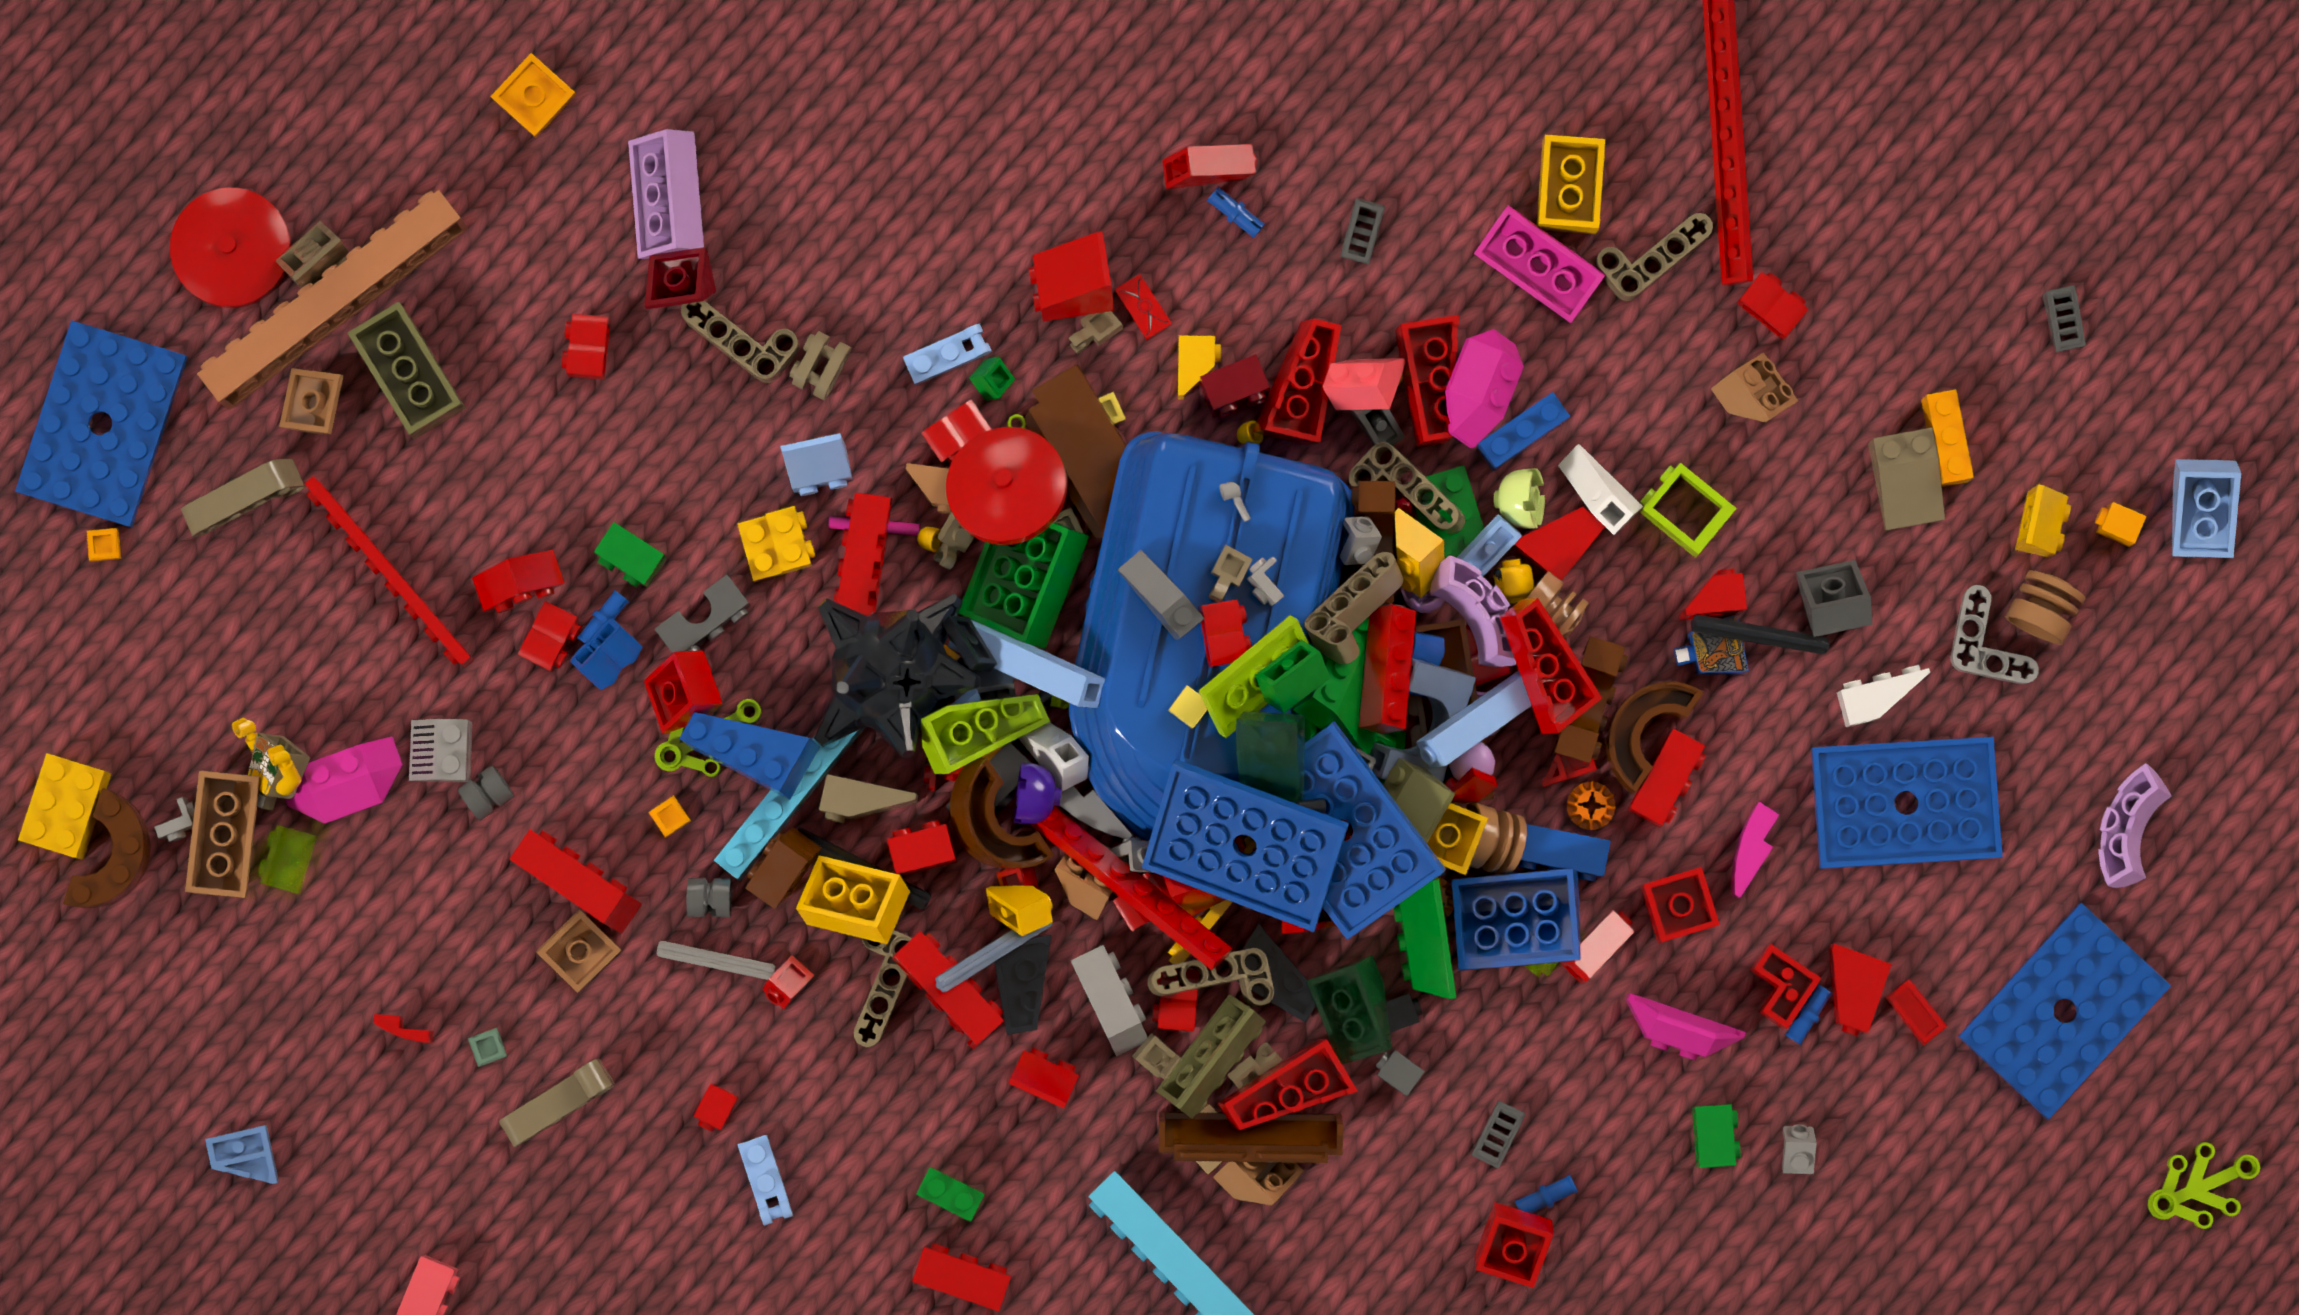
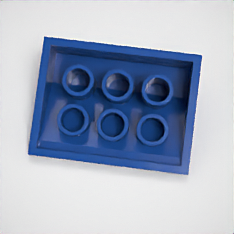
M1573 868L1452 880L1459 971L1581 960L1578 875Z

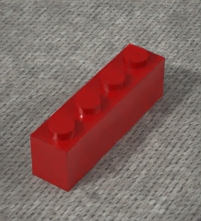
M1391 604L1378 607L1369 616L1359 728L1380 734L1406 729L1416 621L1415 610Z

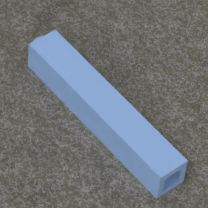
M971 620L998 663L994 667L995 669L1078 707L1098 708L1105 678ZM949 641L948 647L959 652L957 647Z
M1519 670L1416 741L1422 759L1430 768L1448 765L1532 706Z

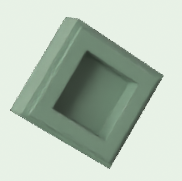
M498 1028L468 1038L478 1067L508 1057Z

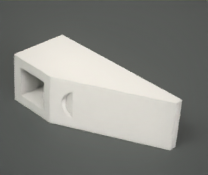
M1580 444L1558 465L1591 513L1613 535L1620 531L1643 508Z
M1919 665L1902 669L1903 675L1892 678L1890 672L1872 677L1873 682L1863 685L1861 680L1844 683V689L1838 691L1837 696L1845 726L1850 727L1880 718L1930 673L1929 668L1920 670Z
M1050 722L1018 738L1036 761L1052 773L1055 778V784L1061 788V791L1087 779L1089 756L1071 735Z

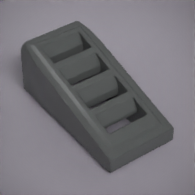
M1355 198L1340 257L1365 264L1370 263L1385 205ZM1359 209L1375 212V218L1358 214ZM1356 220L1373 224L1372 230L1355 226ZM1353 232L1370 236L1369 242L1353 238ZM1353 244L1367 248L1366 253L1350 250L1349 245Z
M2075 285L2049 290L2042 294L2055 352L2085 347L2086 343ZM2067 297V303L2055 305L2054 300ZM2070 309V315L2057 317L2056 312ZM2073 322V327L2059 329L2058 324ZM2076 334V339L2061 342L2060 336Z
M1497 1100L1471 1156L1499 1169L1526 1114ZM1502 1112L1514 1118L1513 1124L1498 1118L1499 1113ZM1494 1123L1510 1130L1508 1135L1493 1129ZM1491 1134L1503 1140V1145L1500 1146L1487 1140L1488 1135ZM1483 1145L1498 1151L1497 1158L1482 1151Z

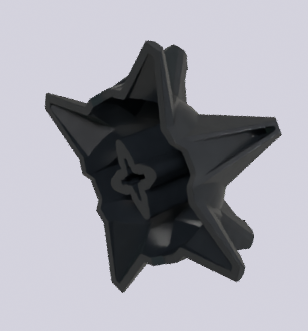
M952 594L918 612L916 610L876 612L868 616L828 598L818 606L835 646L832 657L831 683L834 697L814 737L822 747L864 727L874 729L903 758H911L915 752L919 729H921V718L947 706L945 698L978 688L981 685V677L948 656L944 648L948 633L942 623L948 616H957L963 603L958 596Z

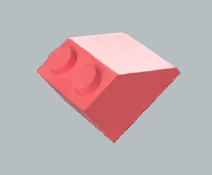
M1404 358L1350 359L1332 363L1323 384V389L1335 410L1390 409L1406 361Z

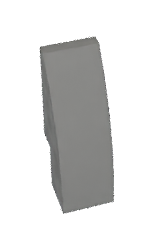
M1074 786L1061 791L1060 806L1078 820L1121 839L1133 837L1093 790L1084 798Z

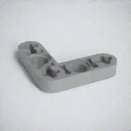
M1974 585L1968 588L1961 600L1950 655L1952 666L1960 672L2016 684H2028L2034 681L2039 673V667L2033 658L1982 647L1991 605V594L1986 587L1981 585ZM1976 591L1980 592V597L1984 599V603L1978 604L1976 613H1982V618L1977 615H1965L1966 610L1969 612L1973 610L1974 602L1969 600V596L1974 595ZM1967 620H1973L1979 626V632L1974 637H1969L1963 632V624ZM1960 639L1965 642H1976V647L1969 646L1968 656L1972 657V661L1967 662L1965 666L1962 665V660L1957 658L1958 654L1964 652L1966 645L1959 644ZM1990 656H1997L2002 660L2003 667L1997 673L1991 672L1986 666V661ZM2009 659H2013L2011 666L2020 667L2025 662L2027 663V668L2032 670V673L2026 675L2024 679L2021 678V672L2011 670L2009 671L2010 676L2005 675L2009 668Z

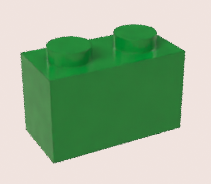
M615 522L612 523L594 551L600 557L597 561L600 565L611 572L615 567L624 572L625 575L622 579L638 588L640 583L648 587L667 558L663 553Z
M1302 639L1255 674L1265 702L1283 714L1330 679L1321 652Z
M1732 1104L1692 1107L1696 1168L1736 1166V1159L1741 1158L1740 1142L1734 1141V1129L1738 1128L1737 1110H1732Z
M929 1167L916 1195L971 1222L985 1193L933 1167Z

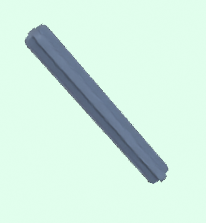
M1052 923L1024 936L1019 935L1014 930H1010L935 978L937 989H940L942 992L951 990L1050 928Z

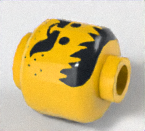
M1520 558L1502 561V567L1494 571L1495 586L1497 585L1509 603H1517L1522 599H1526L1535 588L1532 568L1528 564H1520Z

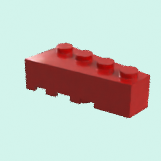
M1459 315L1403 323L1395 330L1399 356L1406 361L1403 377L1417 447L1446 443L1453 437L1449 434L1448 424H1450L1447 413L1445 390L1456 365Z
M1315 318L1301 321L1253 428V433L1304 445L1320 443L1328 403V396L1323 389V384L1330 364L1335 363L1342 325Z
M855 492L854 499L849 498L847 503L846 516L851 518L849 529L844 528L842 546H845L846 549L844 559L840 558L837 576H841L839 588L835 589L833 601L868 616L876 613L892 498Z
M1538 598L1522 599L1500 616L1542 734L1561 732L1602 699L1597 688Z
M529 829L510 857V860L603 924L622 934L642 905L641 902L626 893L628 887L614 878L610 882L603 878L604 871L591 862L587 866L579 862L578 859L581 855L567 846L562 850L554 845L557 839L544 830L537 834Z
M920 931L892 959L920 990L924 989L927 992L925 994L936 1009L947 1013L946 1018L950 1025L957 1032L959 1031L962 1035L965 1033L970 1038L966 1043L974 1050L1002 1024L1004 1020L1000 1016L1003 1014V1011L994 1001L990 1000L988 1003L980 995L982 992L981 987L971 977L947 992L937 989L935 978L958 962L950 955L945 958L938 950L941 946L930 933L924 935Z
M1319 1038L1227 1096L1218 1104L1232 1128L1242 1130L1319 1103L1358 1092L1328 1040Z

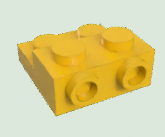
M795 506L737 523L754 582L812 566L810 559L816 557L811 540L805 541L802 531L807 529L803 511L797 512Z

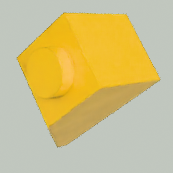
M1179 335V400H1184L1199 385L1200 376L1214 371L1215 362H1221V344H1215V336Z
M990 886L986 888L990 915L1019 935L1024 936L1053 923L1051 915L1053 905L1050 897L1034 886Z

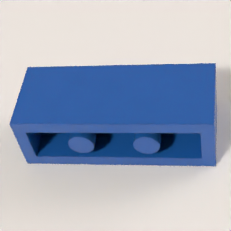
M1552 392L1479 442L1476 448L1494 472L1568 421L1570 415L1554 392Z
M1526 824V845L1518 867L1536 870V866L1539 865L1549 867L1548 871L1573 868L1578 873V879L1595 882L1596 877H1604L1610 840Z

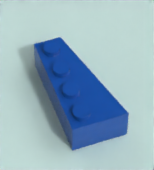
M696 712L693 713L679 738L690 748L789 800L792 798L820 748L808 737Z

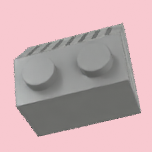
M464 719L411 720L409 781H470L472 722Z

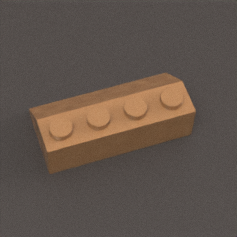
M199 771L185 892L247 898L260 786L259 776Z

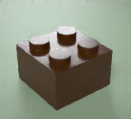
M794 827L786 833L781 831L776 838H772L764 849L763 853L766 855L760 862H756L748 873L747 877L751 880L745 888L776 909L792 894L822 847Z

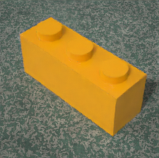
M1955 389L1928 394L1921 399L1926 428H1933L1939 459L1941 487L1967 483L1974 476L1957 391Z

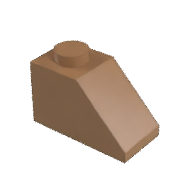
M907 463V473L931 505L938 507V512L950 514L952 511L946 496V478L949 469Z

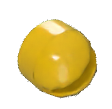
M1256 421L1246 422L1238 428L1236 435L1241 444L1244 445L1246 442L1259 444L1262 442L1263 435L1252 432Z
M935 527L921 529L917 536L919 545L925 550L936 552L942 544V541L937 538L941 529Z

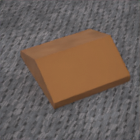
M291 368L279 427L312 434H331L343 375Z
M579 909L536 953L578 993L621 949L593 920Z

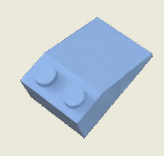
M840 433L780 446L794 493L800 492V496L815 494L818 492L817 488L828 485L830 489L843 488L848 486L847 481L853 480L846 445Z
M2175 459L2172 556L2234 558L2241 471L2236 461Z

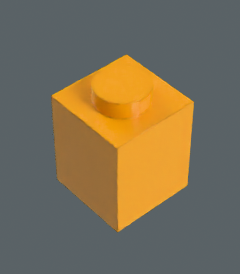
M2112 502L2106 508L2101 507L2095 523L2099 525L2096 533L2130 547L2135 544L2146 516Z

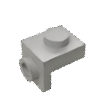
M1346 517L1343 525L1348 531L1349 536L1339 557L1344 565L1366 564L1374 556L1382 535L1369 517Z
M1273 556L1267 561L1263 557L1260 558L1249 568L1252 574L1247 578L1249 583L1255 588L1252 591L1254 596L1263 605L1268 603L1270 606H1273L1284 597L1281 591L1264 573L1277 561Z
M185 797L177 799L182 816L155 826L154 828L159 839H168L169 842H174L186 837L185 832L193 827L195 803L193 801L189 802Z
M1128 838L1122 840L1123 844L1111 848V851L1120 859L1129 862L1131 871L1154 873L1142 868L1149 841H1141L1139 838Z
M1801 1124L1784 1126L1783 1173L1814 1174L1817 1143L1814 1128Z

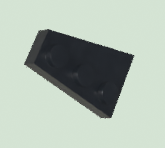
M1258 923L1243 950L1257 948L1266 954L1274 987V996L1270 1002L1306 1023L1321 996ZM1247 955L1245 965L1249 970L1256 971L1258 960L1253 955ZM1254 985L1251 991L1263 998L1265 997V991L1262 986Z
M1051 935L1032 938L994 962L1007 1035L1035 1031L1038 1028Z

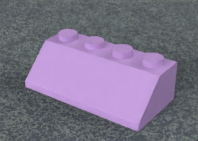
M665 129L628 141L638 259H649V255L704 247L694 132Z

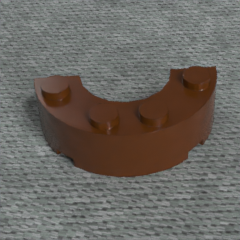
M1358 481V485L1352 486L1351 504L1356 505V515L1354 517H1369L1382 535L1374 556L1382 552L1393 554L1395 481ZM1355 564V573L1365 564ZM1394 594L1384 603H1394Z
M1592 636L1589 637L1583 651L1584 657L1581 665L1602 696V699L1558 733L1560 736L1559 740H1556L1555 753L1588 763L1591 762V759L1597 760L1602 745L1601 742L1597 741L1598 735L1603 733L1607 721V716L1603 715L1606 704H1612L1616 688L1612 687L1617 672L1623 673L1628 656L1623 655L1624 646Z
M1680 682L1656 683L1645 686L1633 693L1616 710L1607 730L1606 753L1615 777L1631 794L1638 790L1653 768L1644 758L1640 748V735L1645 724L1650 719L1659 715H1673L1684 720L1704 693L1703 691Z
M987 758L976 759L966 764L956 778L950 799L952 825L958 840L965 850L978 861L997 868H1028L1039 865L1053 857V852L1038 831H1021L1013 836L999 826L995 817L994 801L997 791L1004 782Z
M102 788L93 814V818L102 822L111 834L113 842L112 855L106 866L97 873L88 876H72L63 902L64 905L79 908L107 906L128 895L145 874L151 851L148 827H146L137 808L126 798L113 791Z

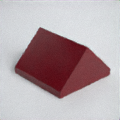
M705 247L649 255L644 305L646 309L702 302L716 292L709 255Z

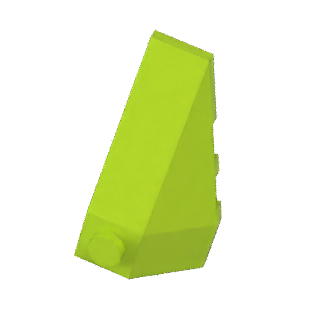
M1038 694L948 705L921 718L922 747L934 774H949L1049 723L1050 720Z

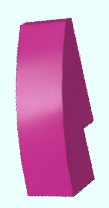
M1761 802L1755 803L1738 839L1731 876V896L1736 899L1742 896L1773 848L1763 840L1779 817V814Z

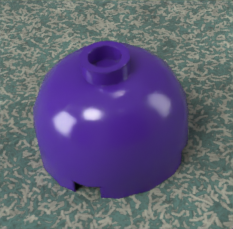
M1021 762L1016 790L1017 807L1015 806L1014 823H1040L1051 815L1053 806H1060L1061 788H1056L1054 776L1045 767Z

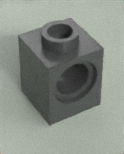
M1393 1050L1391 1054L1385 1052L1376 1064V1067L1380 1069L1376 1075L1404 1096H1408L1425 1072L1396 1050Z

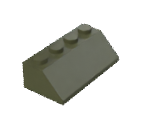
M1400 757L1390 770L1383 784L1427 843L1455 793L1426 768Z
M1229 994L1156 1092L1193 1119L1196 1114L1205 1108L1211 1093L1223 1084L1225 1075L1230 1068L1242 1059L1244 1050L1249 1043L1257 1039L1261 1034L1262 1026L1266 1021L1250 1007Z

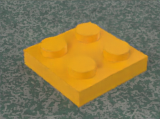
M530 53L490 97L537 138L576 96V93Z

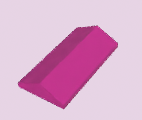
M1507 205L1474 253L1570 323L1573 322L1605 277L1604 273L1509 205Z

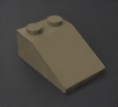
M319 221L283 253L276 262L302 288L309 283L313 285L323 278L321 276L322 273L330 266L336 264L338 267L346 260L345 256L349 251L342 241Z
M1933 428L1877 437L1869 441L1868 447L1885 531L1945 520L1939 459Z
M827 774L819 811L825 814L826 820L844 824L845 818L854 820L917 804L919 797L916 793Z

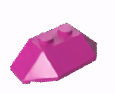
M1495 329L1466 338L1445 390L1447 413L1450 424H1448L1449 434L1469 448H1474L1504 418L1524 368L1516 345Z
M391 736L359 744L309 762L294 797L291 799L285 798L288 807L326 824L383 803L398 772H400L403 766L394 738Z
M1627 993L1625 999L1644 1038L1652 1040L1650 1046L1664 1051H1668L1669 1046L1679 1049V1056L1694 1061L1697 1060L1698 1056L1707 1057L1743 1039L1746 1034L1744 1031L1632 993Z

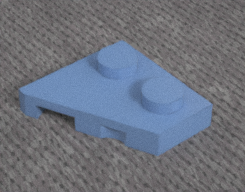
M267 1125L205 1139L211 1169L271 1184L279 1183Z

